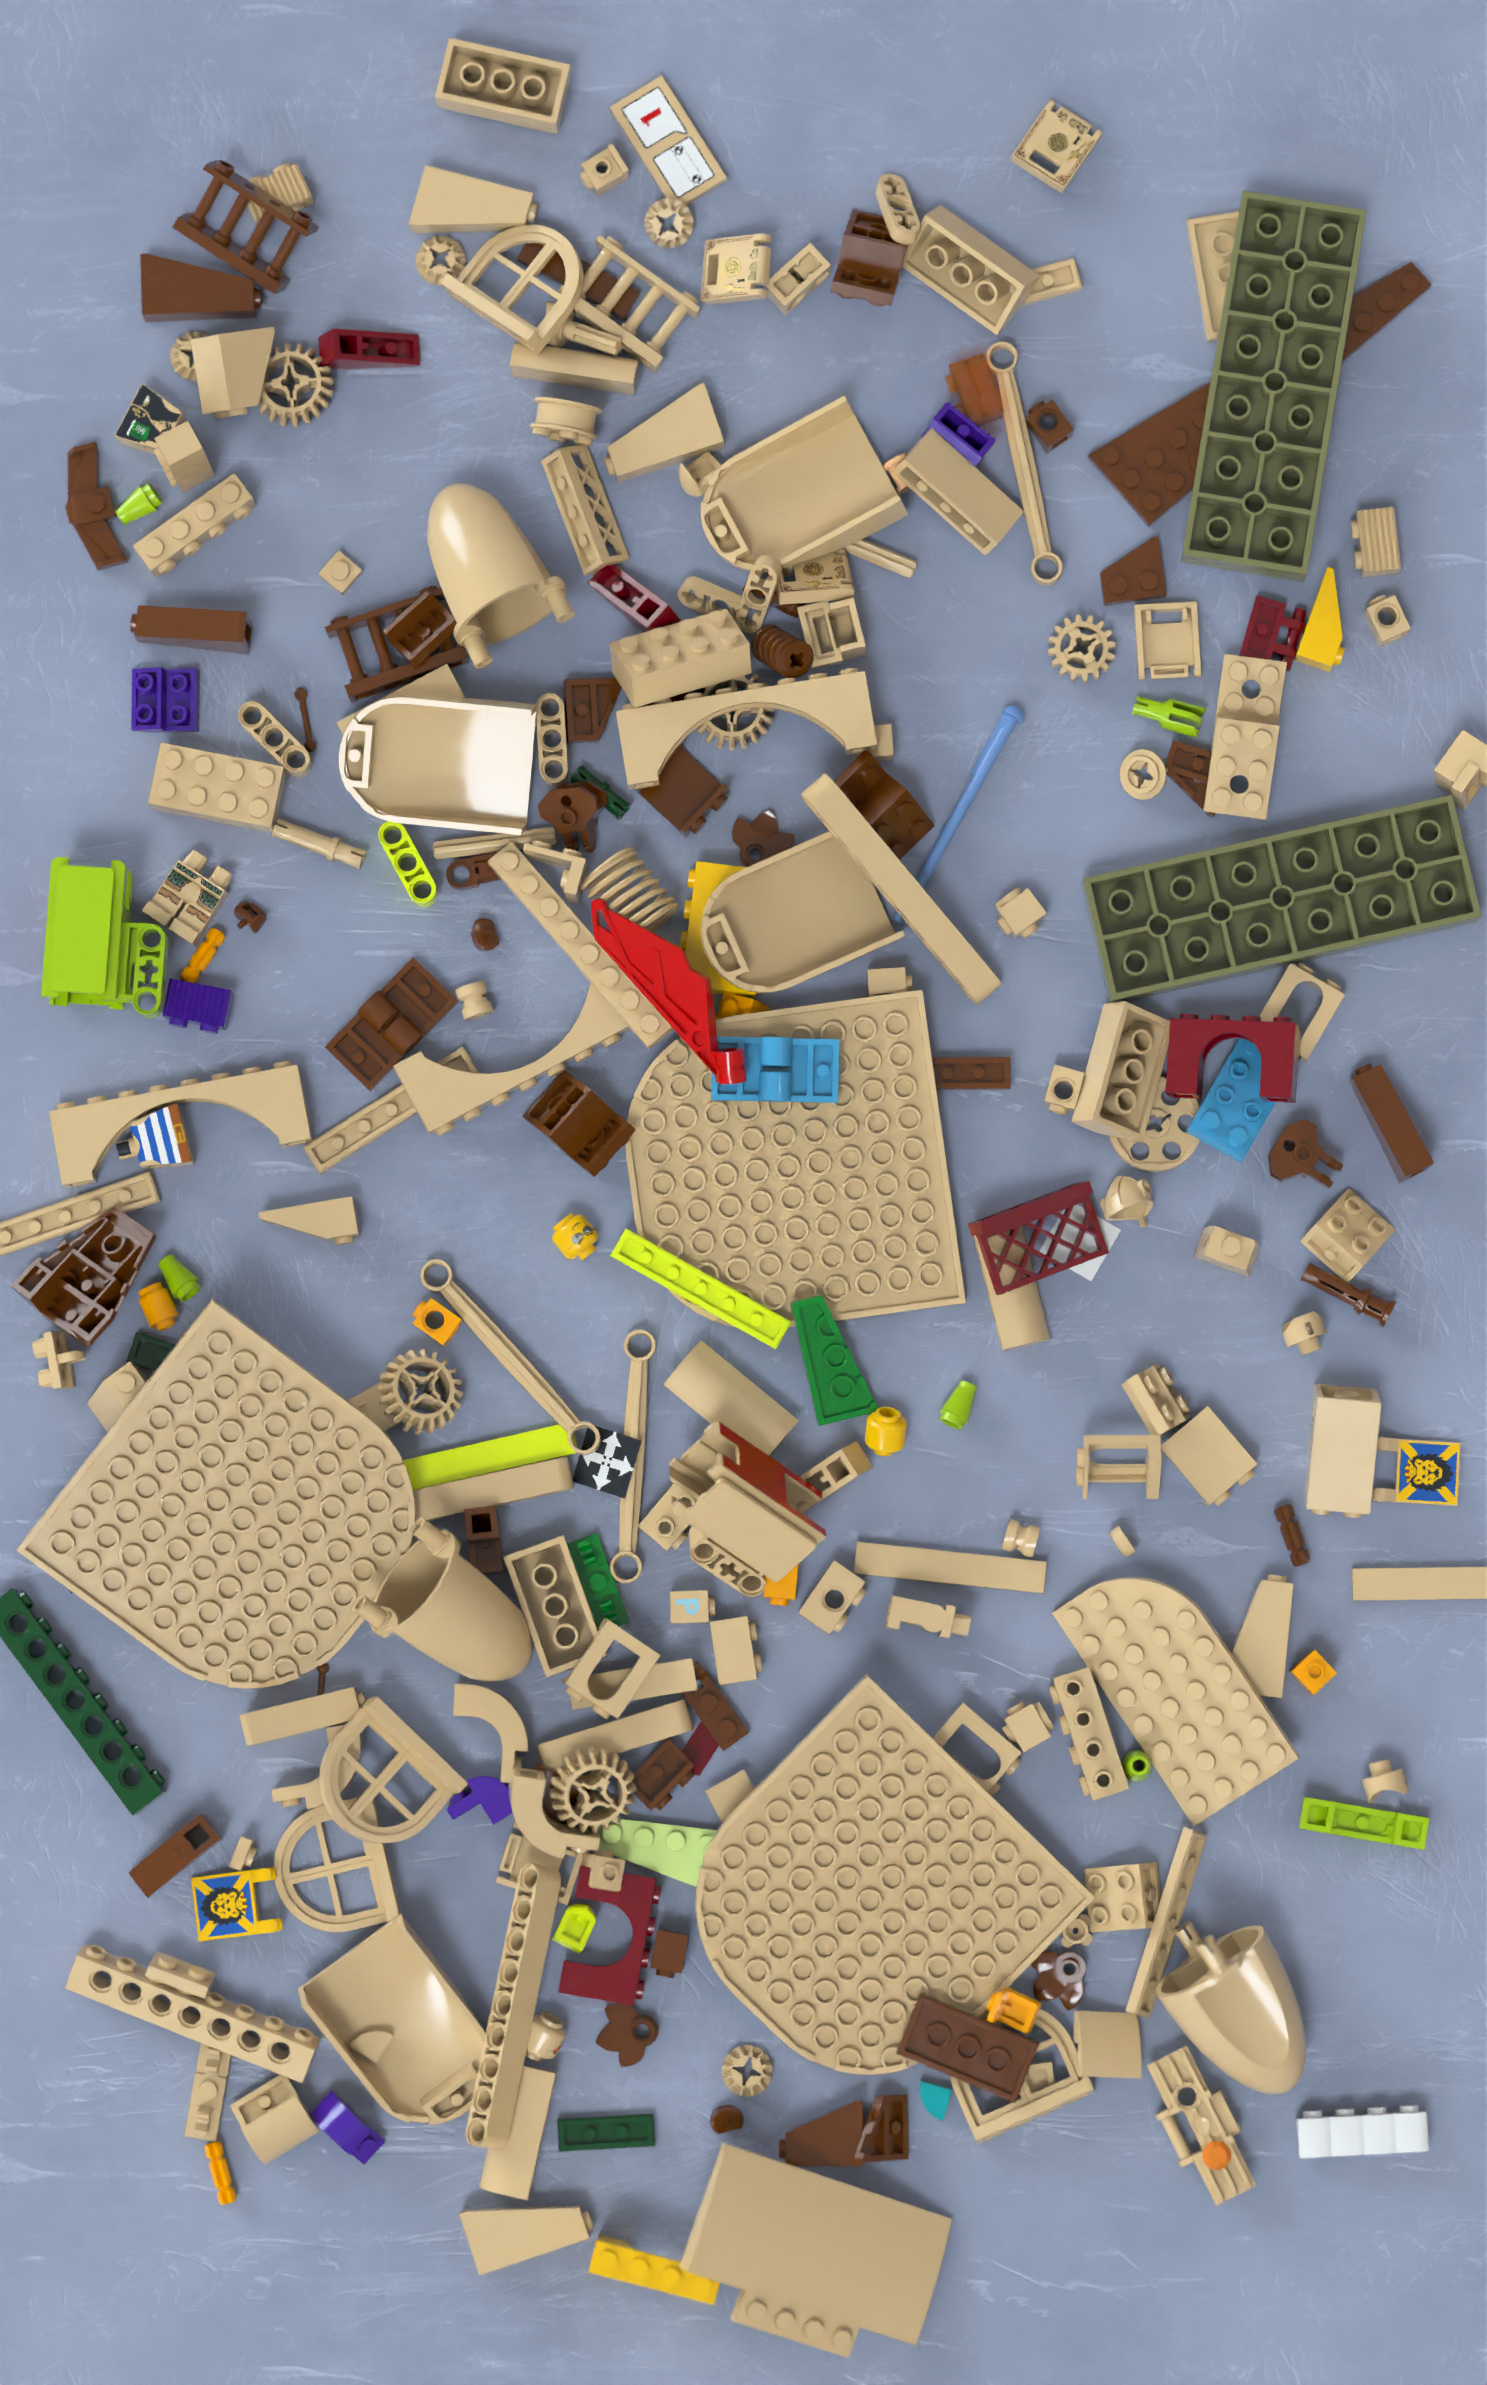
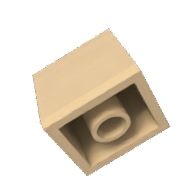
M274 327L216 334L191 340L202 414L214 413L215 419L248 414L247 407L258 406L275 335Z
M128 1362L107 1377L87 1402L107 1432L148 1381L140 1367L132 1362Z

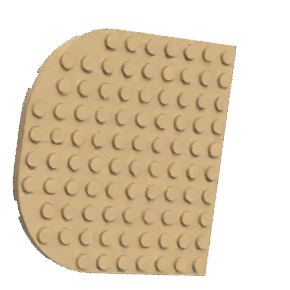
M922 990L735 1015L715 1020L717 1037L839 1039L838 1103L711 1100L712 1072L681 1037L673 1041L652 1062L643 1075L633 1096L627 1122L636 1131L625 1145L637 1233L640 1237L791 1321L789 1327H795L790 1302L817 1295L823 1297L835 1321L966 1303ZM668 1289L672 1295L696 1313L712 1321L735 1327Z
M212 1299L21 1541L16 1551L180 1671L198 1680H207L227 1685L229 1688H265L298 1679L300 1675L323 1665L348 1642L365 1619L354 1613L352 1607L361 1595H366L368 1599L374 1602L384 1579L398 1561L399 1563L405 1556L404 1553L410 1548L412 1540L410 1532L415 1522L414 1495L406 1465L390 1437L373 1419Z
M866 1674L722 1823L706 1850L699 1870L695 1906L700 1938L714 1970L728 1989L780 2040L804 2058L833 2068L836 2071L875 2075L905 2070L909 2066L918 2064V2062L898 2055L896 2052L920 1993L980 2017L987 2010L988 2002L993 1993L1009 1987L1095 1899V1896Z

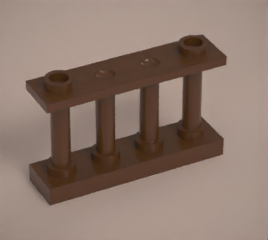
M214 160L205 164L203 170L213 176L195 212H188L177 217L172 228L273 294L286 290L291 280L284 275L283 267L300 235L302 234L307 237L316 233L319 226L312 222V218L308 214L299 210L294 211L234 172L235 168L228 162ZM223 184H226L239 194L220 230H215L206 224L207 220L205 218ZM249 201H252L265 211L247 245L241 247L232 241L231 234ZM276 217L289 225L290 229L272 263L267 264L258 258L257 251Z
M429 586L420 590V595L349 619L348 616L337 617L330 621L331 625L325 627L329 639L338 636L352 678L350 679V684L344 686L351 703L411 683L445 664L452 669L469 663L464 647H457L456 644L452 643L449 636L440 645L439 654L426 657L418 666L414 667L409 663L398 667L397 664H393L380 621L395 616L398 617L427 590L435 596L438 602L445 600L442 588L437 589V586ZM368 626L382 667L379 670L380 674L371 677L363 673L350 634L351 631Z

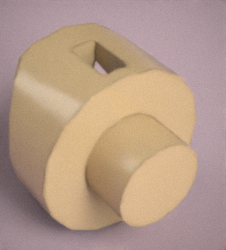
M1313 1311L1301 1315L1283 1324L1282 1335L1287 1348L1298 1345L1302 1356L1322 1349L1318 1337L1326 1334L1327 1331L1322 1317Z
M1389 1759L1368 1764L1372 1776L1362 1779L1368 1803L1376 1801L1378 1795L1383 1790H1393L1401 1794L1410 1792L1403 1768L1392 1770Z

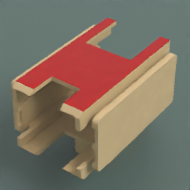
M712 1422L704 1430L705 1434L681 1456V1461L675 1457L669 1463L670 1481L698 1499L690 1507L671 1495L672 1513L692 1526L689 1530V1548L691 1559L741 1594L750 1597L758 1596L764 1592V1586H766L765 1576L775 1583L783 1579L826 1537V1530L795 1509V1506L801 1500L810 1506L816 1500L820 1502L822 1500V1492L721 1422Z

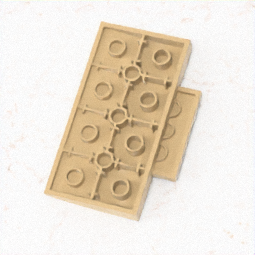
M723 2143L679 2267L689 2273L741 2289L730 2318L734 2322L849 2358L859 2328L913 2345L917 2344L936 2285L952 2219Z

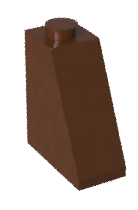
M854 2100L786 2131L785 2139H779V2159H785V2163L792 2166L863 2167V2163L854 2162L863 2133V2101Z

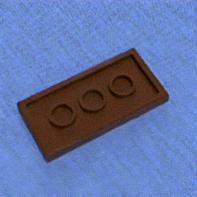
M920 1993L896 2054L1016 2103L1040 2042Z

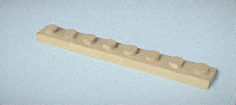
M510 842L487 861L493 871L648 1050L673 1030L655 1007L595 941L591 932L513 842Z

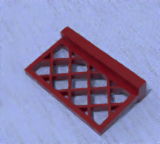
M1090 1181L1071 1184L968 1223L971 1236L976 1235L996 1295L1004 1294L1109 1253L1089 1195L1093 1193ZM1082 1203L1086 1214L1082 1224L1069 1218L1074 1205ZM1065 1209L1063 1214L1059 1213V1211ZM1048 1215H1053L1061 1220L1055 1235L1042 1229ZM1035 1220H1038L1037 1223H1036V1225L1033 1224V1223H1031V1222H1032V1221H1035ZM1066 1223L1079 1229L1074 1244L1060 1238ZM1025 1225L1033 1230L1028 1245L1014 1239L1019 1226ZM1011 1230L1010 1233H1009V1235H1006V1234L1003 1233V1232H1006V1231ZM1039 1233L1052 1240L1046 1255L1033 1249ZM1085 1233L1094 1237L1098 1250L1088 1253L1079 1248ZM998 1236L1006 1240L1000 1256L991 1251L988 1238ZM1058 1243L1071 1249L1064 1263H1060L1052 1258ZM1012 1244L1025 1250L1019 1265L1006 1259ZM1076 1253L1082 1255V1256H1079V1257L1075 1258ZM1030 1254L1044 1260L1038 1273L1034 1274L1024 1269ZM1049 1263L1054 1265L1053 1267L1048 1268ZM1003 1264L1016 1270L1012 1282L1004 1286L999 1275ZM1022 1274L1027 1276L1025 1278L1020 1279Z

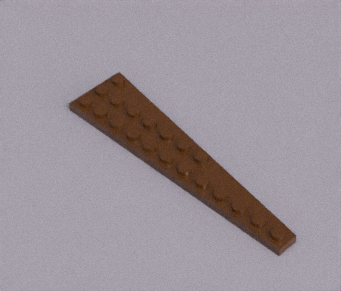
M1412 262L1352 297L1342 363L1431 288L1432 284ZM1210 382L1088 455V459L1148 527L1161 518L1193 489Z

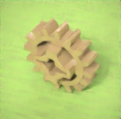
M1080 614L1076 615L1074 623L1065 618L1063 621L1064 628L1057 625L1054 628L1057 637H1049L1048 643L1055 646L1047 651L1048 656H1055V659L1051 662V667L1060 666L1059 676L1063 677L1066 673L1070 674V682L1072 683L1076 680L1077 676L1081 677L1083 684L1087 683L1089 675L1098 680V670L1100 669L1107 673L1109 666L1105 661H1113L1115 655L1108 652L1115 649L1116 646L1115 642L1107 641L1112 636L1111 630L1102 631L1103 621H1100L1097 625L1092 624L1093 616L1089 615L1086 622L1082 621ZM1080 629L1088 630L1094 634H1083L1080 632ZM1067 636L1070 643L1069 647L1061 652V642ZM1077 643H1080L1082 647L1088 646L1086 655H1083L1081 651L1074 652ZM1102 646V656L1096 663L1093 653ZM1069 664H1080L1084 669L1075 668Z

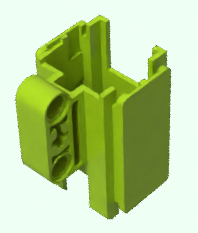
M55 857L51 861L41 997H49L50 1006L68 1007L69 1003L109 1006V1009L124 1010V1003H131L141 1016L148 1019L159 1016L163 1011L169 947L168 937L158 925L130 922L134 876L122 861L111 860V868L69 865V857ZM150 933H159L161 936L160 943L156 947L150 948L145 945V939ZM135 964V969H134V982H133V990H132V989H131L132 966ZM150 964H153L155 969L158 970L157 973H152L151 984L157 987V989L148 987L149 979L143 972L149 969ZM146 995L156 997V1004L150 1010H143L140 1006L142 998Z

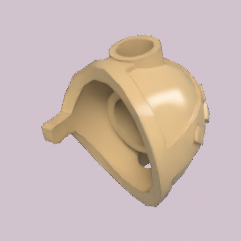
M1117 1176L1110 1184L1105 1198L1100 1200L1105 1220H1138L1140 1227L1148 1226L1146 1216L1153 1207V1198L1150 1195L1152 1189L1146 1179L1137 1181L1128 1176Z

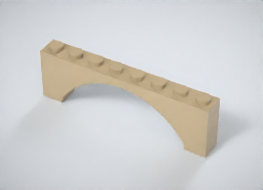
M848 668L839 671L840 675L827 677V673H817L809 675L808 680L796 682L795 678L778 680L777 685L765 687L764 683L747 685L746 690L734 692L733 688L716 690L715 695L703 697L702 693L685 695L684 700L672 702L671 698H666L653 702V705L634 708L632 703L623 705L622 710L616 711L628 790L660 785L658 777L666 762L687 736L713 718L741 709L771 708L804 717L831 734L845 747L846 755L862 753L865 750L868 752L877 750V740L865 671L858 672V668Z
M590 983L585 1004L570 1032L548 1054L531 1064L507 1072L491 1074L470 1073L439 1065L425 1058L422 1051L395 1064L394 1071L429 1136L436 1133L440 1137L455 1128L453 1124L464 1118L468 1122L482 1114L481 1109L492 1103L493 1107H497L510 1099L508 1094L518 1089L521 1092H525L538 1084L537 1079L548 1074L549 1078L560 1074L566 1070L564 1065L575 1059L577 1063H580L594 1055L593 1049L601 1045L608 1048L622 1040L620 1035L631 1029Z
M284 1061L273 1064V1069L261 1071L260 1067H252L242 1070L243 1075L230 1077V1073L215 1074L211 1076L212 1081L199 1083V1079H188L181 1081L180 1087L168 1089V1085L163 1084L149 1087L150 1092L138 1095L137 1090H130L118 1093L119 1098L106 1100V1096H98L87 1099L88 1104L75 1106V1102L56 1105L57 1110L49 1111L62 1186L71 1188L97 1183L96 1173L103 1159L114 1143L130 1128V1124L176 1103L205 1102L239 1110L269 1128L279 1138L282 1148L310 1143L313 1141L300 1067L292 1065L291 1061Z

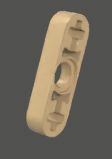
M884 174L879 178L875 194L889 234L894 241L900 244H913L917 240L921 225L906 183L897 175ZM892 207L900 208L903 211L895 210Z

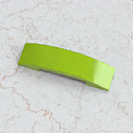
M1304 1797L1299 1829L1425 1850L1430 1818Z

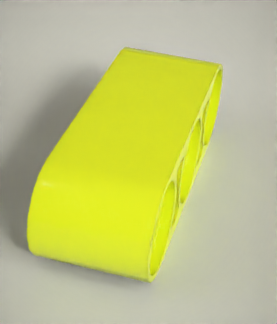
M385 822L379 829L378 837L413 903L419 907L426 908L431 906L438 898V890L411 838L401 823ZM390 830H398L402 833L398 843L389 844L385 841V836ZM406 857H413L417 861L415 868L411 871H403L400 868L401 861ZM421 884H427L432 888L430 895L424 899L415 896V889Z

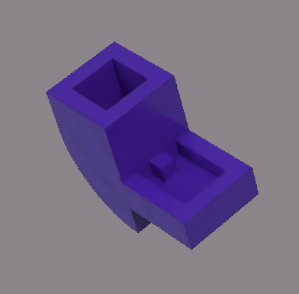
M478 1776L467 1780L473 1792L468 1795L466 1790L457 1794L449 1800L452 1805L446 1809L452 1820H455L481 1804L493 1825L513 1813L508 1785L490 1776Z
M333 2091L310 2113L321 2129L338 2146L363 2164L386 2142L376 2130L359 2117L349 2104Z

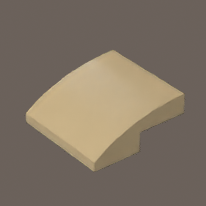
M1074 2011L1073 2043H1078L1077 2076L1141 2079V2042L1137 2015L1122 2012Z

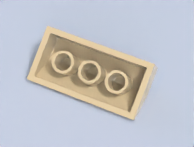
M940 205L925 214L920 223L921 227L916 242L909 244L906 249L903 268L998 335L1026 302L1040 275Z
M1126 1001L1103 1005L1072 1123L1099 1134L1143 1142L1169 1046V1020Z

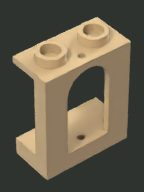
M1290 963L1259 1017H1261V1021L1273 1022V1018L1279 1015L1293 989L1302 982L1323 993L1321 1006L1300 1040L1299 1058L1300 1061L1305 1063L1345 994L1340 992L1341 986L1326 978L1324 981H1321L1312 976L1314 971L1301 963H1297L1296 966Z
M1084 1435L1083 1448H1077L1076 1486H1082V1499H1087L1088 1483L1145 1482L1146 1499H1159L1162 1462L1160 1435ZM1098 1449H1147L1146 1464H1098L1089 1459V1454Z
M604 1617L597 1627L600 1630L567 1679L564 1677L562 1682L568 1685L565 1692L580 1702L584 1697L594 1703L591 1709L605 1719H608L610 1714L618 1719L661 1655ZM616 1640L638 1655L639 1659L612 1697L597 1699L588 1690V1679L611 1643Z
M962 1703L935 1734L933 1739L943 1747L963 1723L999 1755L1001 1761L1000 1770L993 1778L980 1779L974 1776L955 1758L953 1759L993 1797L1001 1787L997 1783L1004 1773L1010 1776L1022 1762L1018 1759L1021 1752L968 1706Z

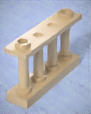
M599 235L596 238V248L601 250V252L583 275V287L580 298L573 310L574 315L594 329L621 337L623 339L621 343L622 350L639 360L640 363L654 373H657L663 365L664 357L660 355L662 353L661 347L687 313L697 319L700 314V307L697 306L698 301L685 291L682 294L625 254L621 251L623 249L622 245L611 237L605 239ZM612 258L626 268V271L603 302L593 307L585 301V293ZM638 277L652 288L626 323L622 322L618 325L610 319L612 316L610 312L634 279ZM563 284L557 291L559 294H561L563 291ZM663 295L677 306L653 339L643 343L635 337L637 334L635 330L660 296Z

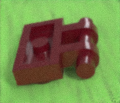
M1256 595L1239 656L1271 660L1272 654L1281 657L1280 661L1287 662L1286 671H1290L1293 660H1297L1296 654L1298 649L1296 648L1300 634H1304L1307 625L1304 622L1307 611L1295 608L1293 617L1283 616L1286 608L1285 603ZM1280 627L1289 630L1285 645L1276 643Z

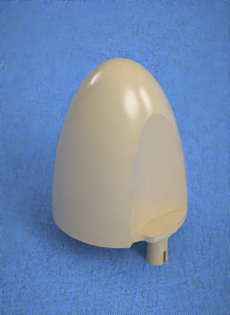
M465 483L446 486L436 495L428 516L427 543L443 594L457 622L453 631L454 637L459 645L467 649L476 669L484 668L493 661L486 646L507 640L528 630L552 612L558 623L566 622L575 616V612L566 597L567 586L559 576H550L523 532L496 497L481 488Z
M419 1518L413 1524L410 1533L420 1540L404 1553L405 1556L398 1563L397 1561L381 1584L374 1602L368 1599L366 1595H361L355 1601L352 1611L369 1622L372 1631L381 1638H387L394 1632L426 1655L468 1678L480 1681H503L518 1676L527 1668L532 1656V1639L524 1615L498 1587L459 1555V1541L455 1535L447 1530L440 1531L427 1522L425 1518Z
M1191 1921L1183 1923L1184 1929L1177 1927L1174 1930V1934L1177 1935L1187 1951V1958L1181 1962L1177 1969L1168 1973L1162 1979L1156 1989L1157 1996L1193 2044L1228 2076L1240 2084L1261 2093L1273 2095L1288 2092L1297 2085L1305 2067L1306 2039L1304 2025L1287 1972L1264 1928L1257 1925L1248 1926L1228 1933L1216 1940L1213 1936H1208L1203 1939L1206 1943L1204 1944L1193 1927V1923Z

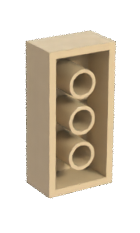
M449 38L435 94L437 108L558 134L572 76L570 64Z
M727 609L713 611L692 619H685L675 624L655 628L634 636H627L609 643L612 673L634 708L752 673L749 642Z
M161 743L148 804L152 810L272 833L279 814L287 772L284 766Z
M563 1535L504 1556L546 1678L573 1669L598 1633L596 1622L566 1538ZM605 1652V1654L603 1655L602 1658L607 1657V1653H606V1652Z

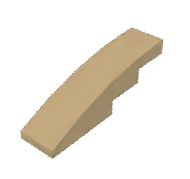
M693 1658L655 1664L630 1701L698 1690ZM632 1668L590 1675L588 1679L590 1694L597 1699L612 1697ZM570 1695L572 1710L589 1708L594 1705L586 1697L580 1702Z

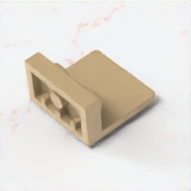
M533 841L532 845L525 843L523 851L526 859L564 869L560 883L562 892H564L567 902L579 904L583 892L581 890V883L587 877L589 869L586 859L581 857L582 853L566 848L561 853L551 850L550 844L540 841Z
M1347 1189L1300 1242L1338 1277L1349 1282L1395 1232V1229L1355 1192Z
M1158 1862L1084 1869L1085 1887L1095 1896V1899L1087 1906L1090 1932L1152 1928L1161 1900Z

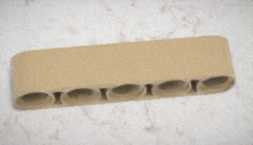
M683 1699L536 1745L541 1764L555 1769L557 1766L566 1768L565 1757H570L572 1761L577 1759V1750H580L583 1756H585L589 1747L594 1748L596 1755L601 1748H604L609 1756L613 1752L619 1754L692 1731L694 1727L686 1701Z

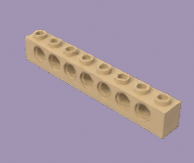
M84 1944L76 1955L65 1989L297 2082L303 2083L321 2041V2038L315 2036L310 2030L294 2028L285 2024L278 2017L264 2016L255 2012L248 2005L234 2004L215 1992H209L204 1999L145 1977L147 1968L137 1965L134 1960L128 1957H117L109 1954L104 1948L97 1945ZM99 1971L107 1972L111 1979L103 1978ZM129 1983L137 1984L141 1991L133 1990ZM158 1995L167 1996L171 2003L163 2002ZM188 2006L197 2008L200 2015L191 2013ZM218 2018L227 2020L230 2026L225 2027L221 2025ZM247 2030L257 2032L260 2038L251 2037ZM277 2042L285 2043L290 2050L281 2049Z

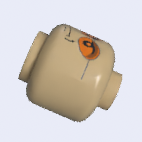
M544 2011L540 2014H534L526 2051L528 2058L540 2062L542 2059H552L557 2055L566 2038V2030L563 2027L564 2023L559 2017Z

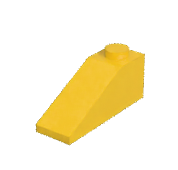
M1327 567L1296 654L1297 660L1295 661L1330 672L1333 664L1340 665L1345 648L1340 646L1343 636L1334 569Z

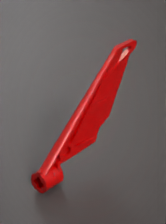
M601 898L594 899L591 902L595 941L713 1073L718 1084H736L747 1081L746 1066H744V1049H718L711 980L692 968L682 948L609 909L605 900ZM599 911H602L610 930L600 925Z

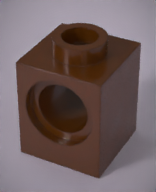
M1053 399L1046 404L1044 401H1041L1028 410L1030 415L1026 418L1027 426L1046 454L1072 438L1074 430ZM1044 418H1051L1057 426L1053 430H1044L1039 422Z
M657 1929L650 1968L657 1969L656 1975L675 1978V1973L682 1974L689 1939L688 1934Z

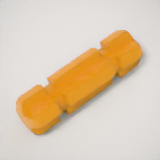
M213 927L208 931L205 936L206 941L201 942L189 960L190 965L188 967L185 966L181 972L180 978L183 981L192 983L198 981L200 971L204 972L217 952L216 947H220L226 936L224 933Z
M216 2141L205 2145L207 2159L210 2158L211 2161L208 2164L215 2188L219 2190L217 2192L219 2203L226 2205L236 2201L235 2189L231 2188L230 2185L233 2182L226 2158L222 2156L224 2154L222 2143Z

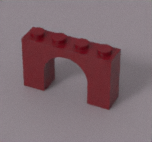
M1188 1013L1180 1014V1018H1170L1165 1093L1170 1098L1202 1099L1204 1065L1209 1052L1222 1041L1240 1038L1255 1044L1260 1052L1261 1079L1259 1097L1264 1102L1296 1103L1301 1028L1296 1022H1292V1018L1274 1017L1273 1022L1261 1021V1017L1242 1016V1021L1230 1020V1016L1211 1015V1019H1198L1199 1015Z
M580 1865L575 1897L606 1902L620 1908L630 1920L633 1938L626 1955L621 1960L610 1965L599 1966L564 1960L558 1993L634 2006L635 2000H642L645 1981L639 1980L641 1967H648L651 1950L645 1948L646 1937L653 1936L656 1917L650 1916L652 1904H659L662 1886L656 1885L657 1878L623 1872L620 1891L592 1888L589 1886L591 1867Z

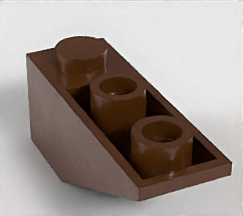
M199 1814L133 1868L129 1875L146 1897L149 1898L224 1838L205 1814Z

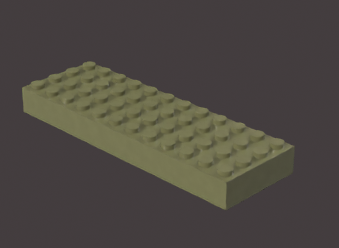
M1242 192L1180 563L1305 582L1367 210L1256 192Z
M1452 795L1083 878L1081 883L1109 1003L1132 1001L1290 965V963H1299L1478 922L1482 917Z

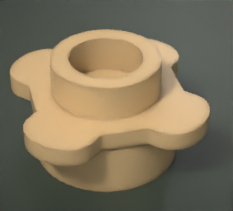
M1080 1914L1062 1931L1061 1943L1064 1947L1070 1948L1073 1944L1080 1943L1087 1946L1092 1942V1935L1089 1934L1088 1930L1090 1919L1087 1915ZM1073 1928H1078L1079 1932L1074 1934L1072 1930Z

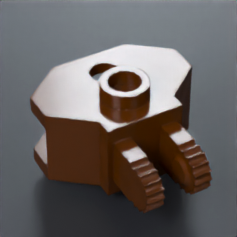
M591 781L561 784L556 789L550 790L538 804L540 817L557 827L558 834L563 833L566 849L579 850L577 831H580L585 851L595 852L597 843L594 826L598 824V815L609 804L607 791Z
M1307 1119L1287 1125L1268 1154L1270 1176L1280 1182L1297 1176H1302L1306 1179L1308 1176L1326 1188H1330L1333 1181L1325 1174H1321L1313 1169L1314 1165L1319 1160L1332 1170L1341 1171L1343 1164L1323 1152L1324 1148L1319 1146L1317 1126ZM1283 1144H1290L1292 1151H1286Z

